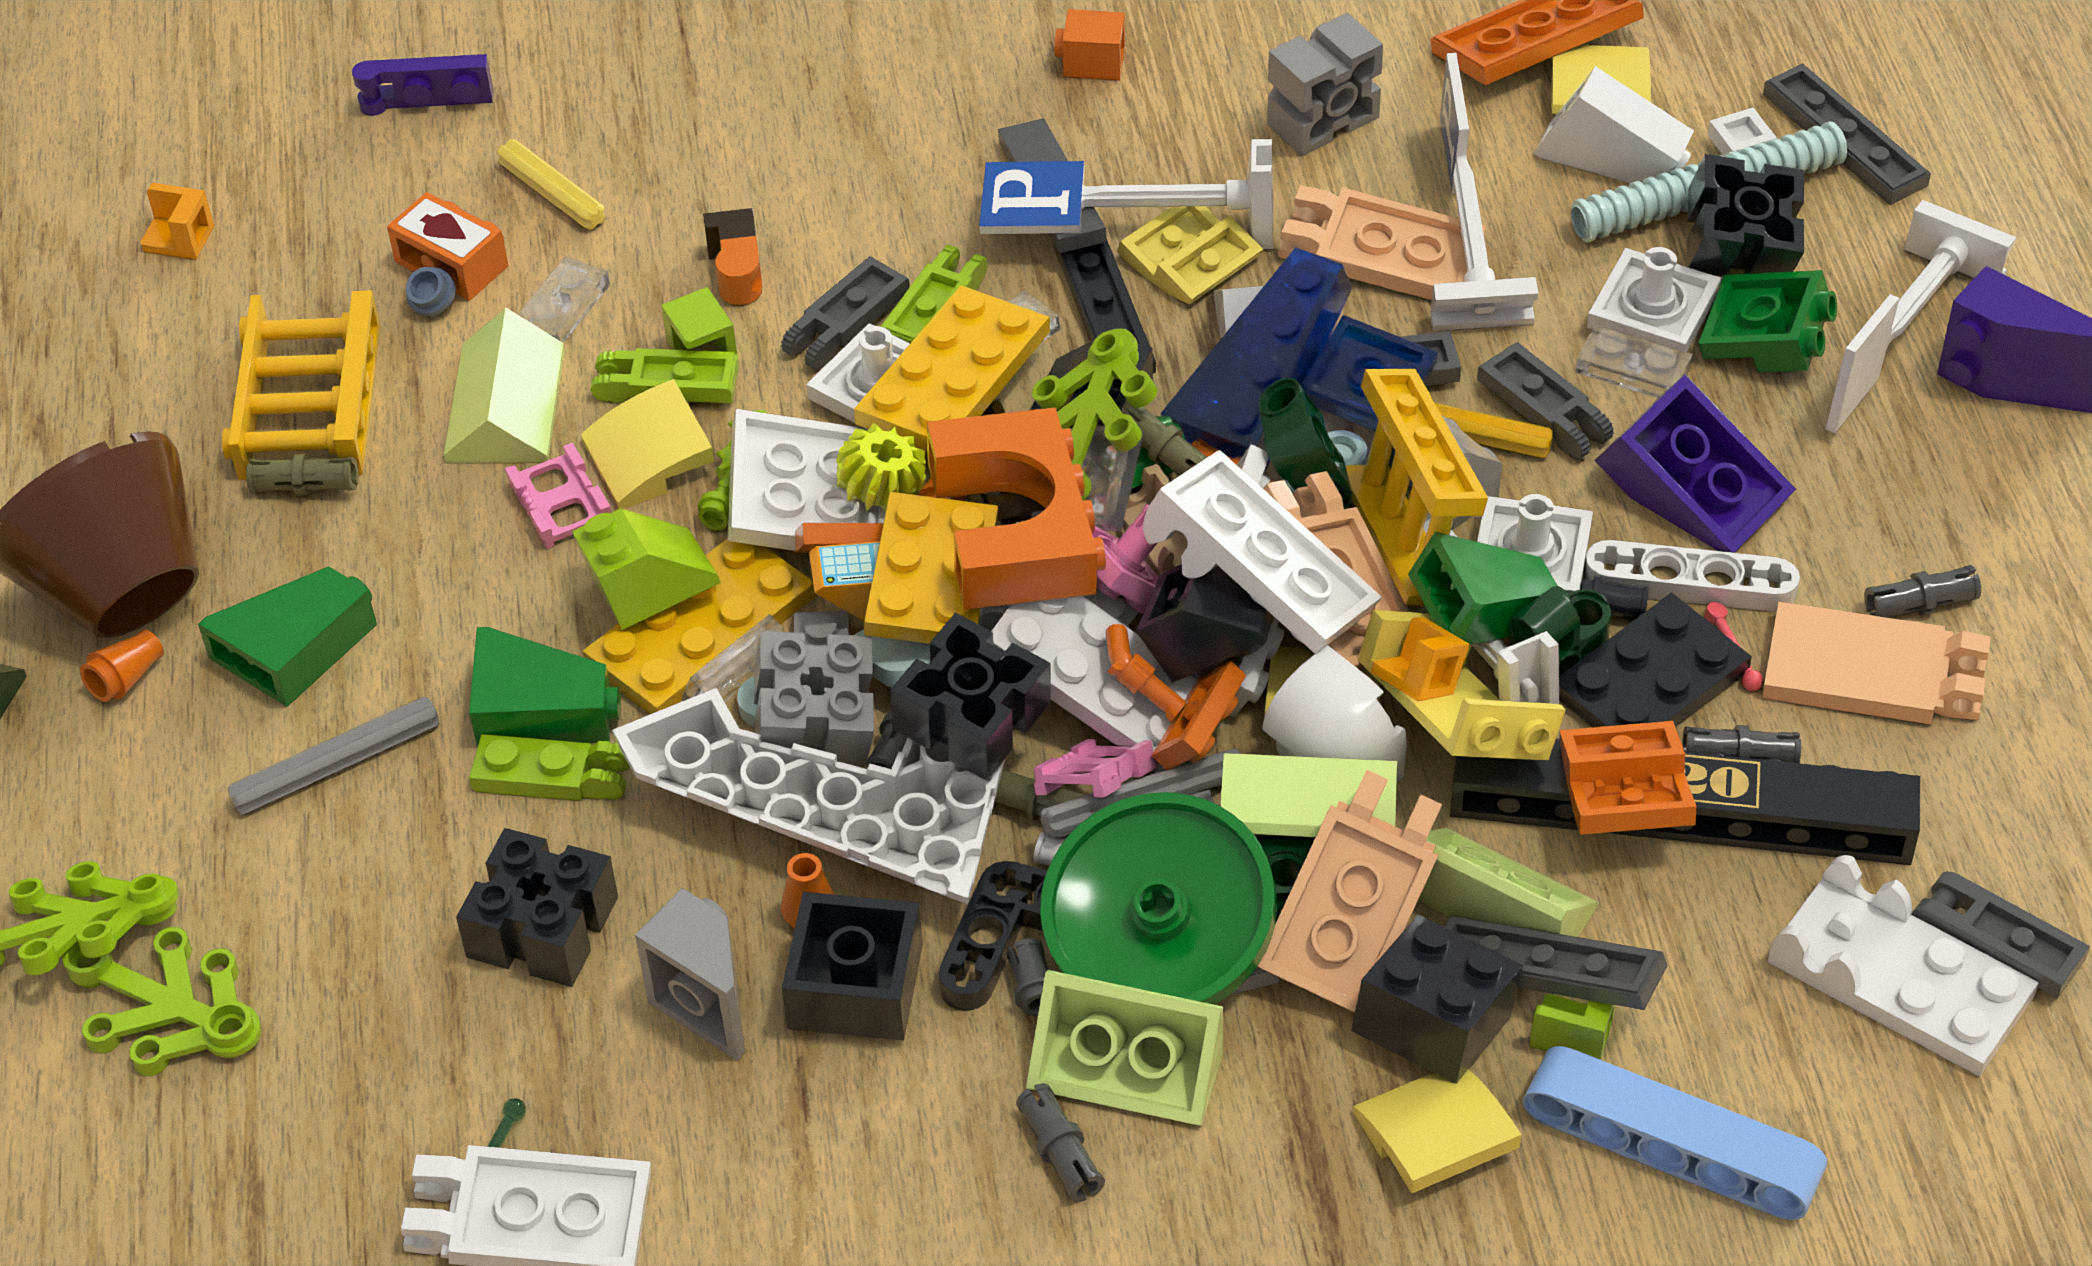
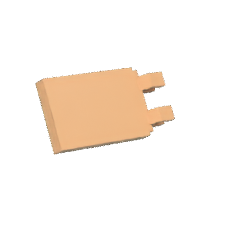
M1300 185L1294 201V206L1296 207L1292 219H1286L1280 239H1282V243L1278 251V257L1301 265L1308 262L1314 265V269L1432 300L1433 284L1465 282L1464 275L1467 272L1459 218L1343 187L1337 197L1327 190ZM1482 225L1483 235L1485 234L1486 225Z
M1327 471L1310 474L1305 479L1307 486L1297 488L1293 493H1291L1285 480L1267 483L1262 488L1382 596L1373 610L1409 612L1357 507L1344 509L1342 497ZM1372 612L1328 644V646L1360 671L1366 669L1357 659Z
M1778 601L1762 699L1931 725L1934 712L1948 718L1979 720L1985 688L1986 660L1988 659L1991 637L1967 631H1961L1953 635L1952 631H1945V626Z
M1366 770L1350 805L1341 801L1338 802L1337 807L1330 805L1275 924L1268 949L1257 966L1355 1013L1362 978L1404 931L1438 858V854L1433 853L1436 845L1427 842L1426 839L1442 804L1420 795L1404 830L1373 817L1372 814L1388 779L1369 770Z

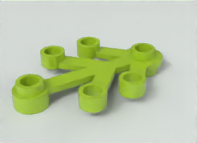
M1118 328L1103 332L1094 340L1085 361L1060 379L1053 375L1041 378L1032 389V397L1042 409L1056 407L1057 410L1065 404L1070 394L1090 381L1087 390L1057 411L1062 429L1069 428L1074 424L1071 431L1074 444V460L1071 461L1072 464H1080L1082 467L1099 418L1106 426L1104 431L1106 438L1117 451L1123 452L1134 448L1142 437L1140 427L1130 415L1122 413L1109 394L1113 380L1118 378L1122 381L1121 393L1130 405L1135 408H1141L1150 404L1158 392V388L1145 371L1137 369L1136 365L1139 360L1138 343L1133 334L1126 329ZM1084 471V496H1081L1082 501L1088 497L1092 487L1091 480Z
M85 861L73 865L65 874L71 894L75 897L95 895L107 898L94 903L46 893L43 882L38 878L20 880L13 884L8 892L15 912L19 914L38 913L48 915V917L0 931V966L6 959L4 950L19 945L22 946L18 950V956L24 972L28 975H41L51 971L58 964L59 958L77 941L85 957L97 958L104 956L116 947V941L135 924L153 925L171 917L177 909L176 900L179 896L177 884L169 877L154 873L141 875L131 882L105 877L102 875L99 864L94 861Z
M179 927L165 928L158 932L153 940L158 960L163 964L167 986L115 963L111 952L97 958L85 957L81 952L78 941L62 955V961L67 974L75 984L86 988H94L103 984L146 1004L143 1007L112 1015L109 1013H97L90 1016L82 1026V1034L91 1051L99 1054L108 1053L118 1047L123 1036L180 1021L195 1027L162 1038L155 1035H145L135 1040L130 1047L129 1054L135 1070L141 1075H157L165 1070L169 1059L206 1049L219 1057H237L251 1050L260 1039L262 1027L257 1013L237 999L234 982L238 978L239 969L231 951L224 948L213 949L207 952L200 961L204 980L212 987L214 1006L210 1007L194 999L187 963L192 954V947L187 933ZM180 943V946L174 950H165L170 944ZM218 965H228L220 972H212V969ZM110 1029L106 1035L94 1037L98 1031ZM238 1030V1031H236V1032H234V1033L226 1034V1033H228L229 1031ZM148 1052H158L151 1059H141Z

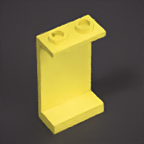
M1373 610L1357 660L1370 672L1373 661L1400 656L1411 619L1423 616L1434 623L1432 617L1428 613ZM1472 644L1469 645L1453 695L1416 701L1372 674L1451 756L1549 760L1566 711L1561 704L1501 701L1465 666Z

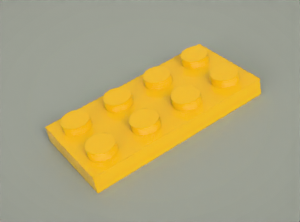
M960 285L854 408L855 424L869 429L875 423L882 431L888 432L896 426L897 435L901 437L914 436L915 447L927 451V422L981 416L1050 333L1049 316Z
M727 538L706 554L707 559L721 581L720 584L624 630L621 629L619 624H616L582 651L583 657L606 664L609 684L613 687L618 686L622 694L647 713L653 714L689 699L754 647L759 641L760 631H774L794 613L814 599L816 594L814 593L813 581L767 547L731 542Z

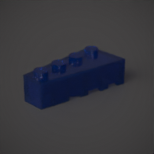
M1295 247L1160 413L1161 416H1169L1172 422L1177 423L1186 441L1193 443L1195 440L1202 439L1207 444L1232 458L1242 457L1251 444L1266 451L1258 400L1269 385L1283 378H1293L1305 389L1352 290L1343 264ZM1268 459L1264 471H1266V469H1267V467H1268V465H1269V463H1270V459Z

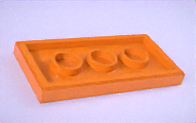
M1519 0L1433 36V38H1430L1432 54L1446 61L1447 53H1457L1459 70L1480 83L1488 85L1644 18L1643 3L1639 0Z

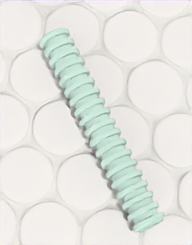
M1830 121L1822 124L1821 127L1813 126L1808 131L1800 130L1794 133V135H1784L1780 140L1774 138L1767 141L1766 144L1761 142L1754 145L1753 148L1745 147L1739 152H1729L1725 157L1745 160V171L1760 173L1765 163L1802 169L1804 173L1811 174L1816 172L1817 169H1827L1831 164L1836 166L1844 163L1847 155V142L1842 130L1834 122ZM1701 162L1698 165H1687L1684 170L1677 168L1672 170L1670 174L1664 172L1657 175L1656 178L1648 177L1642 182H1632L1628 187L1622 185L1615 188L1614 191L1609 189L1603 191L1601 195L1593 194L1588 196L1586 200L1583 198L1576 199L1571 206V221L1576 234L1582 241L1589 243L1594 241L1596 237L1602 239L1609 236L1610 232L1618 234L1623 232L1624 228L1631 230L1636 228L1638 224L1647 225L1652 222V219L1660 221L1666 215L1673 217L1678 215L1680 211L1688 212V188Z

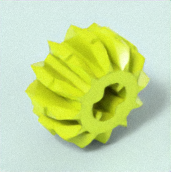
M875 423L867 431L855 428L848 441H844L843 447H840L836 458V463H838L836 468V486L847 489V501H863L866 512L873 506H880L886 513L890 492L917 495L918 491L923 488L926 474H924L926 470V451L915 448L914 436L901 437L897 435L896 426L889 432L882 431Z

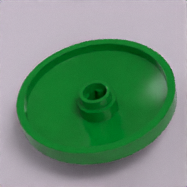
M1169 792L1147 793L1119 800L1100 809L1080 823L1069 834L1054 855L1047 870L1042 887L1040 915L1046 943L1061 973L1215 1005L1237 990L1251 976L1264 957L1276 924L1277 893L1272 871L1262 846L1248 827L1235 815L1215 803L1196 796Z

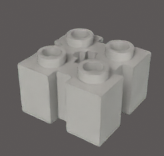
M1345 13L1318 26L1313 31L1309 41L1298 36L1270 50L1268 81L1274 87L1268 95L1267 125L1297 153L1304 156L1332 142L1334 131L1344 128L1350 133L1379 118L1381 88L1372 81V78L1382 74L1383 43L1349 13Z
M760 631L754 663V704H758L754 721V733L761 734L763 742L790 749L793 743L836 754L838 762L866 767L865 763L869 756L874 735L873 693H869L873 675L872 636L827 634L825 646L805 645V633Z

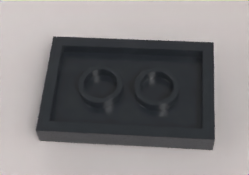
M1671 592L1585 656L1581 661L1559 676V700L1591 727L1673 721L1674 725L1677 726L1744 675L1745 671L1751 666L1752 656Z

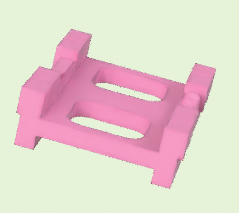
M573 443L563 446L564 455L518 472L515 465L505 468L506 477L520 504L527 511L528 516H530L535 530L546 549L554 547L555 541L573 535L572 531L584 526L593 516L601 513H611V507L598 485L593 487L586 475L585 463ZM553 469H560L568 480L566 484L546 492H538L531 482L533 477ZM574 503L581 504L588 514L587 518L565 527L557 526L551 517L553 511Z
M1086 739L1071 747V752H1067V754L1058 758H1051L1034 767L1035 795H1047L1063 786V784L1093 785L1094 797L1104 798L1120 789L1123 781L1131 777H1141L1157 768L1156 760L1151 756L1153 754L1152 740H1143L1132 747L1096 746V739ZM1104 756H1118L1114 758H1100Z

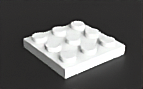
M736 409L732 423L728 541L795 551V531L802 523H884L886 513L880 506H873L866 512L863 501H847V489L836 486V468L838 464L836 463V458L840 447H843L844 441H848L855 428L864 431L869 429Z

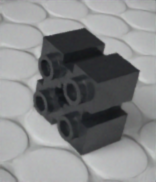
M1705 154L1688 188L1687 222H1693L1694 225L1687 237V267L1720 277L1728 275L1731 268L1742 269L1746 274L1794 272L1804 254V219L1796 218L1804 204V170L1764 163L1760 173L1745 171V160Z
M955 612L930 642L929 665L916 658L890 689L892 728L894 731L929 750L938 742L948 745L949 761L988 781L1013 750V730L1017 729L1026 734L1051 703V663L1014 643H1011L1005 652L1001 651L993 645L992 631Z
M504 828L485 863L489 882L481 883L475 881L456 916L466 958L508 970L514 958L527 961L530 976L573 987L591 952L587 929L601 932L618 899L611 857L567 845L565 851L557 855L549 852L547 839Z

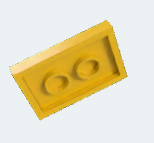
M890 492L864 621V635L930 644L931 640L955 612L979 624L982 608L963 610L954 573V531L996 526L998 506Z

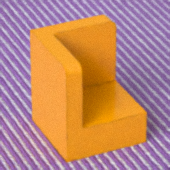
M151 183L147 189V195L154 218L141 240L143 251L197 260L214 228L205 190Z
M1423 616L1411 619L1400 656L1373 661L1370 672L1416 701L1453 695L1469 643Z

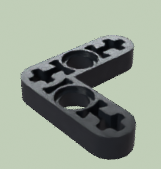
M1001 861L987 867L982 873L940 965V992L942 999L948 1006L956 1010L970 1011L986 1004L992 996L1008 959L1007 949L1009 947L1013 948L1021 927L1026 926L1043 931L1040 907L1042 887L1047 870L1012 861ZM1007 885L1016 887V889H1010L1006 896L997 894V891H1003ZM1035 891L1034 904H1028V900L1033 898L1032 892ZM983 926L995 927L1002 933L999 940L990 944H979L970 937L974 930ZM969 960L975 962L976 980H969L965 987L957 986L956 981H963L966 978L970 969Z

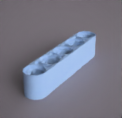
M1554 1046L1547 1050L1522 1100L1523 1107L1528 1114L1547 1126L1786 1220H1798L1805 1216L1827 1167V1158L1817 1146L1802 1138L1563 1046Z

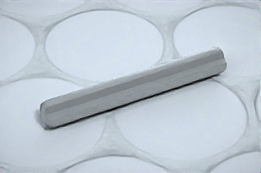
M428 697L416 699L230 784L228 787L230 800L237 812L245 815L435 728L439 724L438 713Z
M1238 749L1222 751L1204 757L1195 763L1188 762L1169 770H1163L1123 783L1120 789L1104 798L1094 797V793L1045 808L1040 813L1044 833L1048 838H1059L1068 835L1095 812L1112 803L1132 796L1159 792L1191 795L1222 785L1224 753L1241 754Z

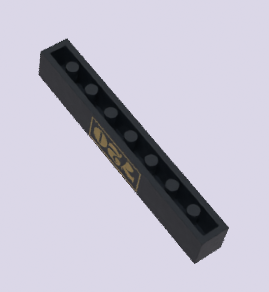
M1556 738L1549 760L1456 756L1450 817L1578 830L1565 777L1559 739ZM1685 752L1684 773L1697 806L1696 825L1607 832L1609 834L1827 857L1848 855L1856 860L1911 865L1920 832V776L1899 774L1894 771L1879 772L1841 768L1835 765L1820 766L1791 763L1777 759L1762 760L1732 757L1719 753Z

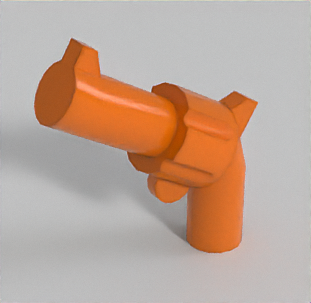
M1122 624L1110 625L1105 631L1108 656L1112 665L1107 672L1111 675H1116L1115 679L1133 694L1140 691L1166 713L1167 719L1172 722L1185 706L1186 701L1153 674L1156 669L1138 653L1131 655L1127 628Z

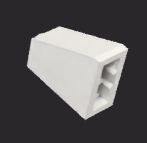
M1595 66L1551 120L1534 154L1541 159L1627 183L1642 182L1648 177L1656 178L1661 173L1666 172L1670 174L1674 169H1683L1691 156V153L1685 150L1694 130Z

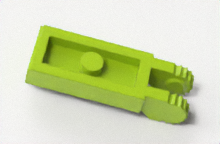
M949 244L945 245V248L937 255L931 264H926L881 327L886 328L892 335L910 344L960 285L977 290L987 273V258L973 254V257L965 264L960 273H956L955 270L960 259V249Z
M636 348L635 351L615 350V352L604 350L603 353L597 356L595 369L600 374L592 379L590 392H592V396L596 397L595 399H599L601 402L623 403L627 399L650 388L674 379L686 402L733 403L739 371L738 354L726 351Z
M481 734L469 780L471 789L481 793L582 801V798L617 800V798H621L625 794L627 786L625 777L618 774V771H628L630 766L616 742L598 741L591 745L590 743Z

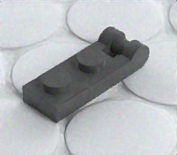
M1943 872L1931 887L1932 897L1922 899L1911 913L1916 918L2038 981V989L2056 999L2059 998L2085 962L2090 946L1954 872ZM1961 907L1967 912L1963 915L1953 909Z

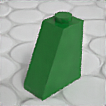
M1434 532L1408 573L1434 623L1469 643V645L1509 638L1510 617L1551 587L1558 586L1541 557Z
M328 566L206 616L198 623L210 660L288 707L377 625L371 603L372 594L368 587L354 576L348 578Z
M477 627L469 716L477 748L481 734L580 743L610 742L611 720H620L621 696L618 686L610 687L606 664L490 627Z

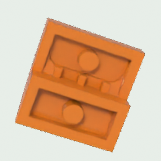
M1673 721L1559 731L1565 777L1580 835L1696 825L1697 806L1684 773L1685 752Z

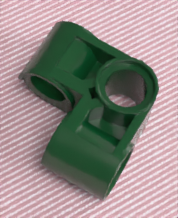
M1283 378L1275 381L1264 390L1258 400V408L1265 435L1263 439L1264 446L1277 473L1284 480L1288 481L1294 491L1297 488L1307 486L1305 479L1310 474L1327 471L1340 493L1343 507L1346 509L1352 501L1353 494L1343 456L1328 435L1322 413L1297 380Z
M1553 586L1510 617L1509 646L1547 631L1558 643L1560 676L1609 639L1610 606L1605 596L1598 591L1582 589L1568 594L1562 587Z

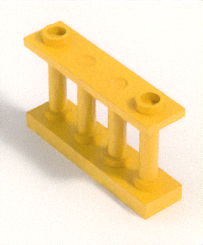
M372 290L352 291L349 312H342L340 318L267 320L261 295H250L248 315L241 316L239 321V335L243 348L231 427L224 428L222 432L223 454L225 459L233 460L238 480H246L247 464L252 459V453L328 450L330 455H337V458L354 457L358 465V475H363L380 335V322ZM342 338L345 343V348L337 349L336 354L266 357L269 341ZM338 374V378L341 379L340 386H333L332 391L261 394L263 377ZM333 412V415L336 417L335 423L328 424L327 429L255 432L258 415Z
M1365 369L1361 388L1378 418V423L1366 465H1346L1353 493L1352 503L1354 507H1357L1405 605L1425 606L1408 575L1409 571L1434 532L1449 535L1454 518L1459 516H1483L1488 496L1416 369ZM1394 447L1396 452L1390 468L1389 460ZM1411 479L1413 486L1408 500L1406 493ZM1429 512L1431 520L1426 533L1423 528Z

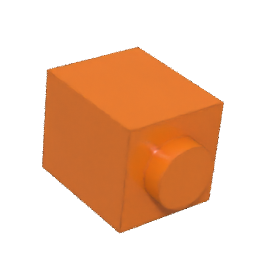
M1068 9L1065 28L1056 29L1054 46L1055 57H1063V77L1120 81L1126 49L1125 13Z

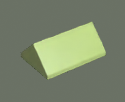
M505 308L462 344L443 455L445 463H543L549 460L565 351L562 342Z
M1224 753L1221 807L1235 815L1253 834L1316 837L1330 805L1337 807L1339 801L1350 805L1366 770H1369L1388 779L1372 816L1395 826L1397 761Z
M1448 828L1431 830L1426 839L1427 842L1436 845L1433 853L1438 854V858L1418 902L1448 917L1451 915L1578 937L1599 904L1598 901Z
M1047 970L1045 972L1026 1089L1035 1090L1034 1085L1045 1083L1051 1087L1054 1095L1201 1126L1223 1055V1006Z

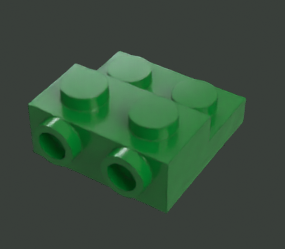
M1822 270L1724 275L1698 343L1703 359L1753 357L1758 372L1808 371L1812 357H1821L1824 354L1825 333L1823 326L1825 322H1834L1836 319L1838 308L1834 291L1828 290Z

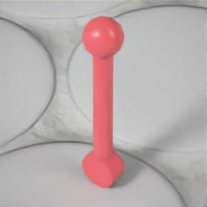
M1718 602L1709 603L1705 609L1704 618L1711 624L1716 625L1718 630L1740 646L1725 620L1728 614L1727 608ZM1750 666L1742 676L1743 687L1747 691L1754 692L1763 686L1764 679L1762 674L1753 670Z

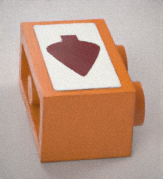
M428 192L424 193L387 226L396 263L413 272L422 267H436L445 270L455 282V294L468 301L474 298L509 266L502 230L492 222L483 221L461 210L455 203L446 202Z

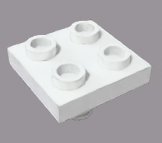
M1625 248L1588 313L1587 328L1684 359L1715 301L1720 288L1721 278L1676 264V255L1667 248H1651L1646 251V254Z
M869 323L806 384L808 399L855 423L854 408L909 346V343L892 335L886 328Z
M1540 494L1527 495L1520 501L1488 496L1477 542L1541 557L1557 585L1570 594L1581 588L1593 511L1554 506L1549 498Z

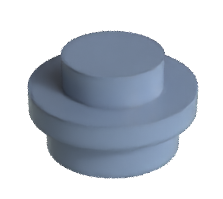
M422 267L414 271L406 283L407 302L416 313L422 316H435L445 311L451 305L456 293L453 278L441 268Z

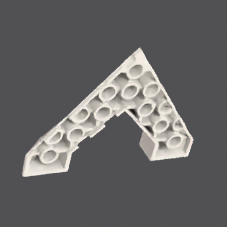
M1010 605L982 608L979 625L992 631ZM717 688L612 730L613 737L637 779L962 903H969L1005 760L990 779L986 781L949 761L948 745L938 742L929 750L907 738L902 752L899 751L892 769L869 764L868 768L865 769L838 762L836 754L793 743L791 749L763 742L761 734L739 729Z

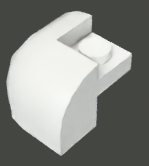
M1326 645L1304 662L1285 681L1274 696L1265 714L1262 730L1277 741L1276 750L1280 756L1397 761V782L1404 777L1407 750L1405 728L1401 726L1393 727L1389 716L1377 701V698L1384 692L1368 676L1330 646Z

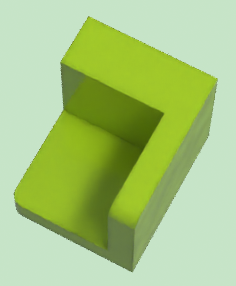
M708 287L661 305L666 340L673 350L692 349L713 340L720 351L735 352L737 354L734 325Z
M1547 994L1544 996L1542 1005L1536 1006L1529 1047L1547 1051L1554 1046H1563L1601 1060L1613 1023L1616 1005L1590 1000L1588 1004Z

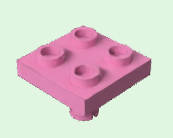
M1145 504L1142 512L1120 539L1096 526L1095 532L1092 533L1093 538H1102L1106 558L1105 570L1097 571L1096 587L1114 600L1123 595L1125 601L1141 614L1145 611L1159 577L1144 561L1158 544H1149L1144 536L1143 522L1149 507L1148 504Z

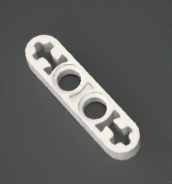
M1603 540L1593 544L1586 554L1584 577L1588 580H1593L1594 575H1598L1602 582L1637 587L1647 586L1649 587L1648 599L1662 600L1672 592L1685 603L1708 605L1711 602H1718L1725 607L1777 612L1778 601L1794 604L1800 581L1799 571L1789 561L1777 557L1617 540ZM1604 564L1615 565V570L1604 569ZM1633 566H1640L1639 574H1632ZM1657 566H1666L1675 570L1678 576L1670 580H1662L1653 576L1650 570ZM1711 572H1721L1730 576L1733 581L1730 584L1718 586L1708 582L1704 576ZM1744 577L1750 578L1749 586L1743 585ZM1768 581L1778 582V588L1769 587Z

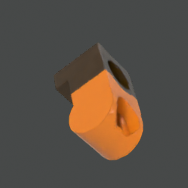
M753 208L704 213L709 260L716 259V274L721 298L733 305L752 303L762 294L763 288Z

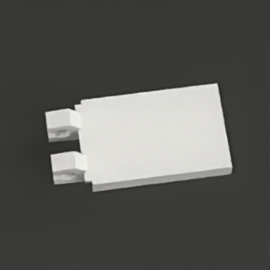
M468 1145L466 1159H459L453 1156L416 1155L412 1173V1180L416 1182L414 1189L415 1198L447 1202L451 1199L449 1212L443 1209L405 1208L401 1226V1234L405 1236L403 1243L404 1251L428 1255H437L441 1252V1258H448L449 1264L465 1266H637L651 1178V1162Z

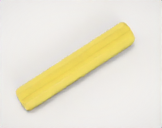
M509 139L505 145L499 146L497 150L499 155L498 161L502 166L584 228L592 230L597 224L604 222L606 216L603 213L604 206L520 142L515 139Z

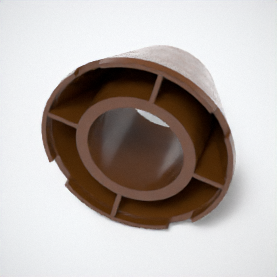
M151 431L131 433L129 437L133 443L110 449L105 441L95 444L51 467L15 494L0 509V574L100 638L116 637L134 631L157 619L179 603L196 584L199 577V569L179 453L170 438L162 433Z

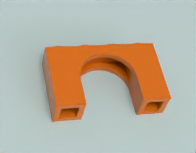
M1056 407L927 422L928 466L936 498L988 492H1010L1029 497L1045 508L1037 516L1020 523L954 531V573L963 610L1096 594L1097 571H1102L1106 568L1104 544L1101 537L1093 538L1092 533L1095 532L1093 505L1091 500L1082 501L1081 496H1084L1082 467L1080 464H1072L1071 462L1074 460L1072 433L1070 428L1062 429Z

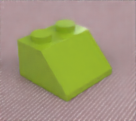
M620 508L612 513L595 515L584 526L572 531L597 587L622 630L721 583L716 571L690 530L686 527Z

